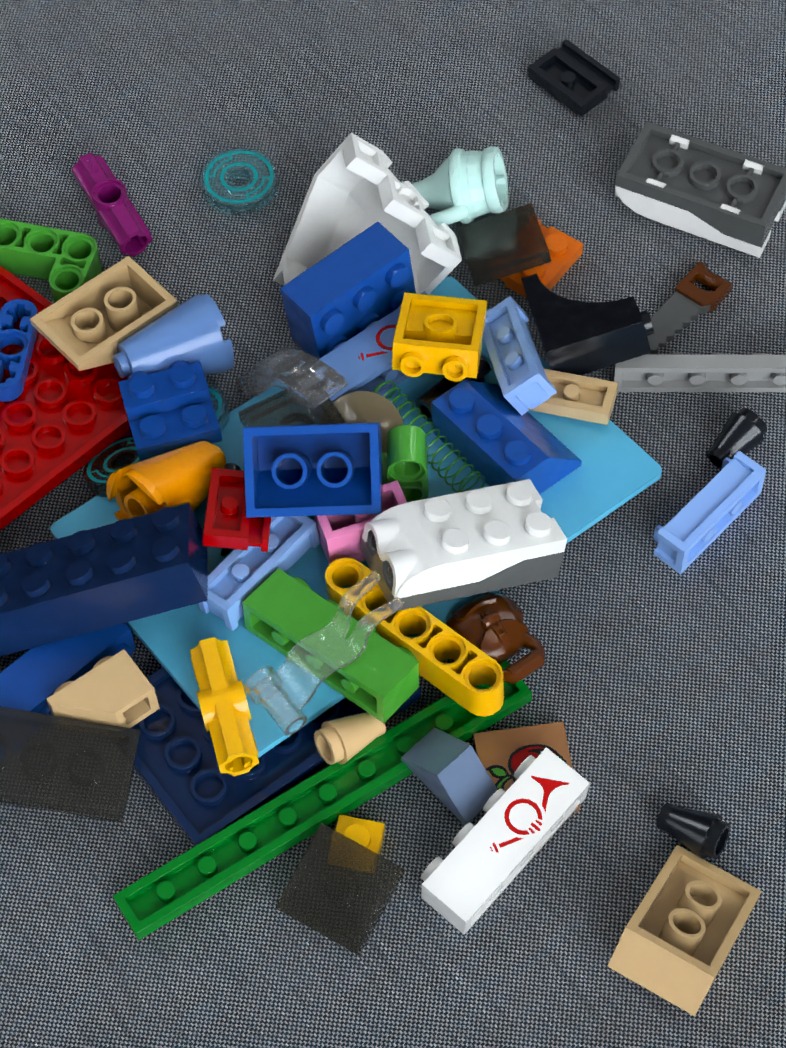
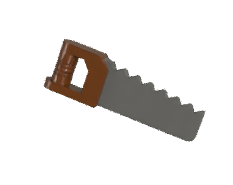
M702 261L698 262L675 287V293L650 318L654 334L647 336L651 353L648 354H657L658 347H665L667 340H674V335L681 334L683 327H689L691 321L698 320L699 314L713 312L729 295L733 284L707 269V264ZM699 282L713 291H704L694 284Z

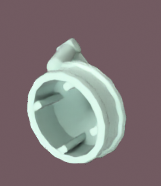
M489 146L484 151H465V149L455 148L433 174L421 181L412 183L415 189L429 203L428 208L439 211L429 215L438 226L442 223L450 225L458 221L470 224L475 218L487 213H502L506 211L508 206L507 173L502 153L498 147Z

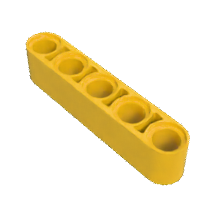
M344 557L336 559L329 564L325 572L328 600L336 601L348 615L360 623L372 625L383 638L395 646H402L408 649L415 656L416 660L419 661V675L470 713L486 717L495 714L501 709L504 703V674L502 667L497 661L421 606L393 612L372 571L361 562L353 558ZM352 585V587L341 588L342 586ZM379 609L386 610L380 613L374 612L375 610ZM411 634H420L419 637L415 638L407 637ZM445 659H454V660H456V661H454V662H452V663H442V662H441L442 660H445ZM481 684L491 686L490 688L484 690L475 688L477 685Z

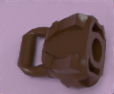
M485 592L452 612V616L446 622L447 626L493 658L499 665L520 653L523 647L532 651L505 668V670L502 669L504 682L516 684L545 664V649L539 640L529 633L526 625L523 624L522 610L519 609L513 600L503 594Z

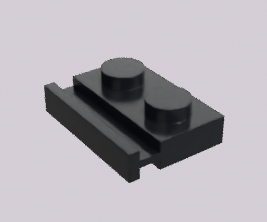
M567 39L562 42L560 48H553L528 66L529 79L581 117L605 100L609 92L612 90L617 91L620 87V77Z

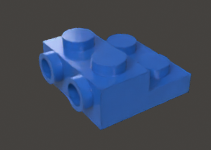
M176 361L167 370L151 374L145 371H136L127 380L118 382L139 462L199 441L215 443L223 440L200 361L191 364L187 361Z

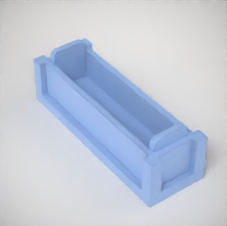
M509 296L487 311L483 339L504 398L523 415L529 411L528 408H536L557 393V391L545 374L527 322L530 321L528 315Z
M738 451L732 460L726 457L723 460L721 471L664 527L661 525L655 527L653 538L658 544L654 550V555L681 575L761 494L766 469L741 451Z
M307 516L271 517L268 552H263L261 547L248 546V550L234 549L208 575V601L198 603L200 610L205 614L210 611L225 622L226 628L233 632L239 626L238 620L244 615L242 602L278 568L286 573L310 547L316 548L320 544L316 521Z

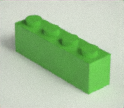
M278 568L242 602L245 629L382 723H385L419 688V661L416 660L415 656L408 649L402 646H395L383 638L372 625L360 623L348 615L336 601L326 600L312 591L309 585L299 577H291Z

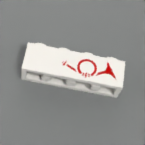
M547 747L537 758L529 755L520 764L513 775L517 780L506 792L501 788L498 789L483 807L486 814L476 825L468 822L452 841V844L455 846L452 852L444 860L440 856L436 857L421 875V879L424 881L422 883L421 898L463 935L466 934L570 817L578 805L586 799L590 783Z

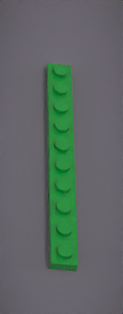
M505 661L500 666L505 670V668L510 666V663ZM523 680L516 684L504 682V703L501 709L495 714L486 717L476 716L449 696H444L389 729L385 734L377 737L345 764L337 762L326 767L112 896L116 906L139 941L338 819L339 814L346 815L413 774L401 761V757L432 729L437 728L465 742L473 737V733L484 731L532 701L531 690ZM481 684L477 685L475 688L484 690L490 688L491 686Z

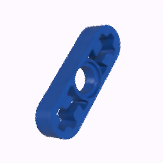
M25 299L11 300L5 303L0 310L1 402L14 400L22 394L38 330L30 322V318L38 314L37 308L32 302ZM18 318H21L20 330L14 329V322H17ZM8 345H19L23 348L19 353L13 355L1 352ZM4 369L9 370L10 378H7L5 383H1L4 377Z

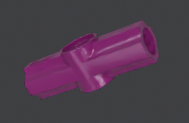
M88 153L79 157L76 165L72 167V174L95 210L98 224L102 228L107 229L121 254H129L133 257L145 252L148 244L152 242V235L129 200L125 184L115 178L101 155L96 156Z

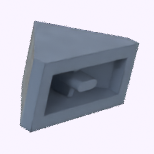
M437 728L432 729L401 757V761L464 826L483 811L486 802L497 791L496 786L473 747Z

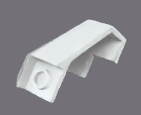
M350 133L314 174L273 281L284 286L376 222L384 226L409 249L416 294H421L425 291L429 295L462 261L456 234L446 223L438 226L427 214L425 209L429 206V203L409 181L401 183L388 169L393 163L381 149Z

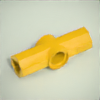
M215 637L199 641L198 645L190 650V658L200 690L196 693L206 732L210 731L220 773L238 776L250 772L251 768L259 764V754L253 731H251L249 720H252L242 680L238 681L228 640H219Z

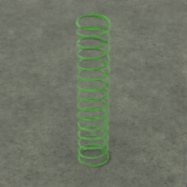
M385 381L374 389L373 392L377 393L384 384L392 383L394 388L387 391L383 397L393 390L392 394L387 398L389 400L394 394L395 389H398L399 395L392 399L391 403H395L400 396H405L406 400L397 410L400 411L406 403L412 404L411 410L404 414L402 420L413 410H418V416L408 425H412L419 417L424 416L425 422L419 428L422 429L428 423L432 425L431 430L425 434L426 437L432 431H438L437 438L427 446V451L437 439L445 438L444 444L435 453L427 455L428 457L433 455L432 461H428V464H431L434 471H438V475L445 479L447 485H451L454 492L458 493L471 489L476 485L480 477L483 478L481 486L483 488L485 477L480 475L479 471L473 472L474 466L472 464L466 465L467 458L460 457V451L453 450L452 443H446L447 437L440 436V430L433 429L432 422H426L427 416L420 415V409L414 408L412 401H407V395L401 394V389L396 387L393 381ZM448 444L452 446L450 452L443 459L433 462L435 455ZM458 452L457 459L450 466L440 469L444 459L451 453ZM465 459L463 467L458 472L447 476L451 466L458 460ZM440 462L438 469H435L433 464ZM467 466L472 467L470 474L465 479L453 484L459 472ZM447 469L445 476H442L440 471ZM475 473H478V474H479V475H477V476H474V477L470 478V479L463 485V483L465 482V480L468 479L472 474H475ZM453 477L452 484L448 483L446 478ZM478 477L477 481L472 486L463 490V488L469 481ZM460 484L459 490L456 491L453 485Z

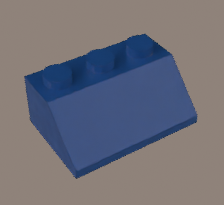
M463 380L431 402L433 429H439L440 436L447 437L446 443H452L453 450H459L460 457L467 458L466 465L472 464L474 466L473 471H479L480 475L485 477V483L489 486L530 479L538 493L541 494L581 466V460L530 413L526 412L521 415L504 398L499 385ZM434 430L433 433L438 436V431ZM444 437L439 438L443 443L445 442ZM450 444L446 445L449 449L452 448Z
M381 422L243 427L246 518L382 513L383 464Z

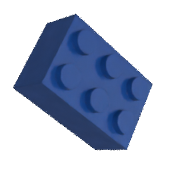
M376 222L280 288L292 340L314 361L331 352L339 343L346 342L365 330L370 323L379 321L396 310L402 304L404 292L416 294L409 249L379 222Z

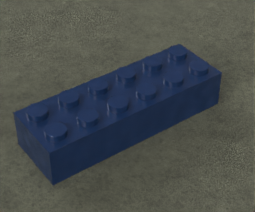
M190 503L165 507L149 514L130 519H121L102 527L78 531L66 537L48 542H38L30 547L4 554L0 553V657L208 601V546H203V530Z

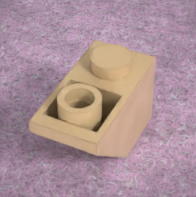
M125 649L114 656L102 658L93 666L92 670L75 681L63 683L55 690L53 695L46 699L58 726L121 734L160 709L154 687Z

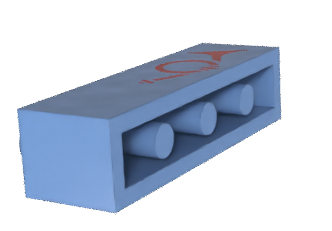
M401 305L379 321L370 323L365 330L348 341L339 343L331 352L317 361L306 364L298 373L293 375L297 402L319 424H321L323 415L328 407L339 397L355 391L373 392L378 385L385 381H393L397 386L409 378V376H406L399 370H392L393 339ZM390 382L384 384L377 391V394L383 395L394 388V385Z

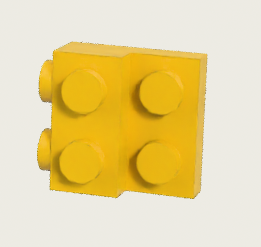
M404 292L393 339L392 370H399L409 377H418L423 373L444 375L445 378L454 382L462 381L466 377L477 379L482 350V337L487 315V301Z

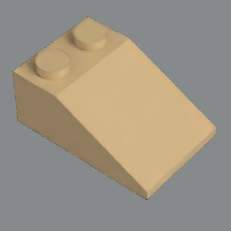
M127 256L30 318V322L79 371L114 363L113 355L118 353L117 345L179 305L176 298L131 257Z
M676 845L626 925L607 967L695 1016L762 891Z

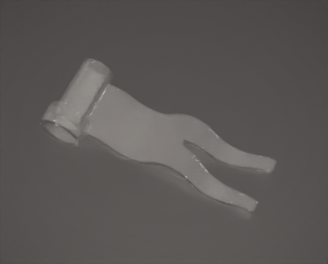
M373 571L368 577L354 585L344 594L333 620L323 629L298 642L288 653L284 663L277 671L272 666L261 668L251 675L244 684V691L254 704L262 705L286 736L296 733L307 722V717L301 709L311 700L323 680L333 672L355 661L365 650L369 635L373 629L404 605L396 597L389 603L371 611L357 623L352 635L347 640L345 639L349 631L351 614L354 607L381 579L376 571Z

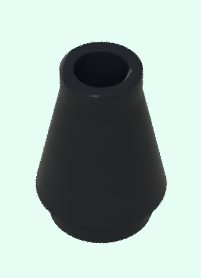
M742 408L738 413L733 412L713 446L706 453L707 458L714 466L721 469L723 460L726 457L732 460L738 451L746 454L764 441L763 435L767 432L766 424L756 413L747 408Z
M668 802L661 809L656 823L658 829L668 833L702 859L707 856L717 859L723 852L731 831V825L722 821L721 815L679 807Z

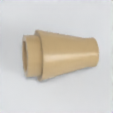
M365 712L323 722L321 729L314 733V741L320 756L327 764L333 765L337 762L345 764L373 740L385 734L386 726L385 723Z

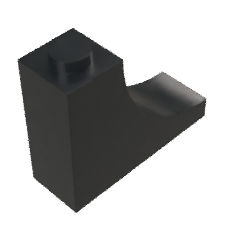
M537 273L521 278L551 370L583 375L651 353L647 336L654 334L652 322L647 310L639 311L634 296L609 302H580L563 298L547 289L539 280Z

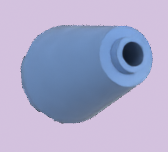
M208 294L194 295L117 345L118 353L113 355L114 365L121 378H128L136 371H145L151 374L167 370L176 361H187L190 364L200 361L204 375L224 373L232 369L234 366L233 346L231 338L223 340L220 327L225 326L226 323L217 304Z

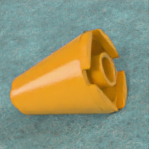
M199 441L119 468L111 473L106 482L108 500L110 501L115 497L120 508L119 511L114 513L117 520L138 517L156 512L165 507H174L188 502L194 512L209 494L212 468H224L226 457L218 446L207 441Z

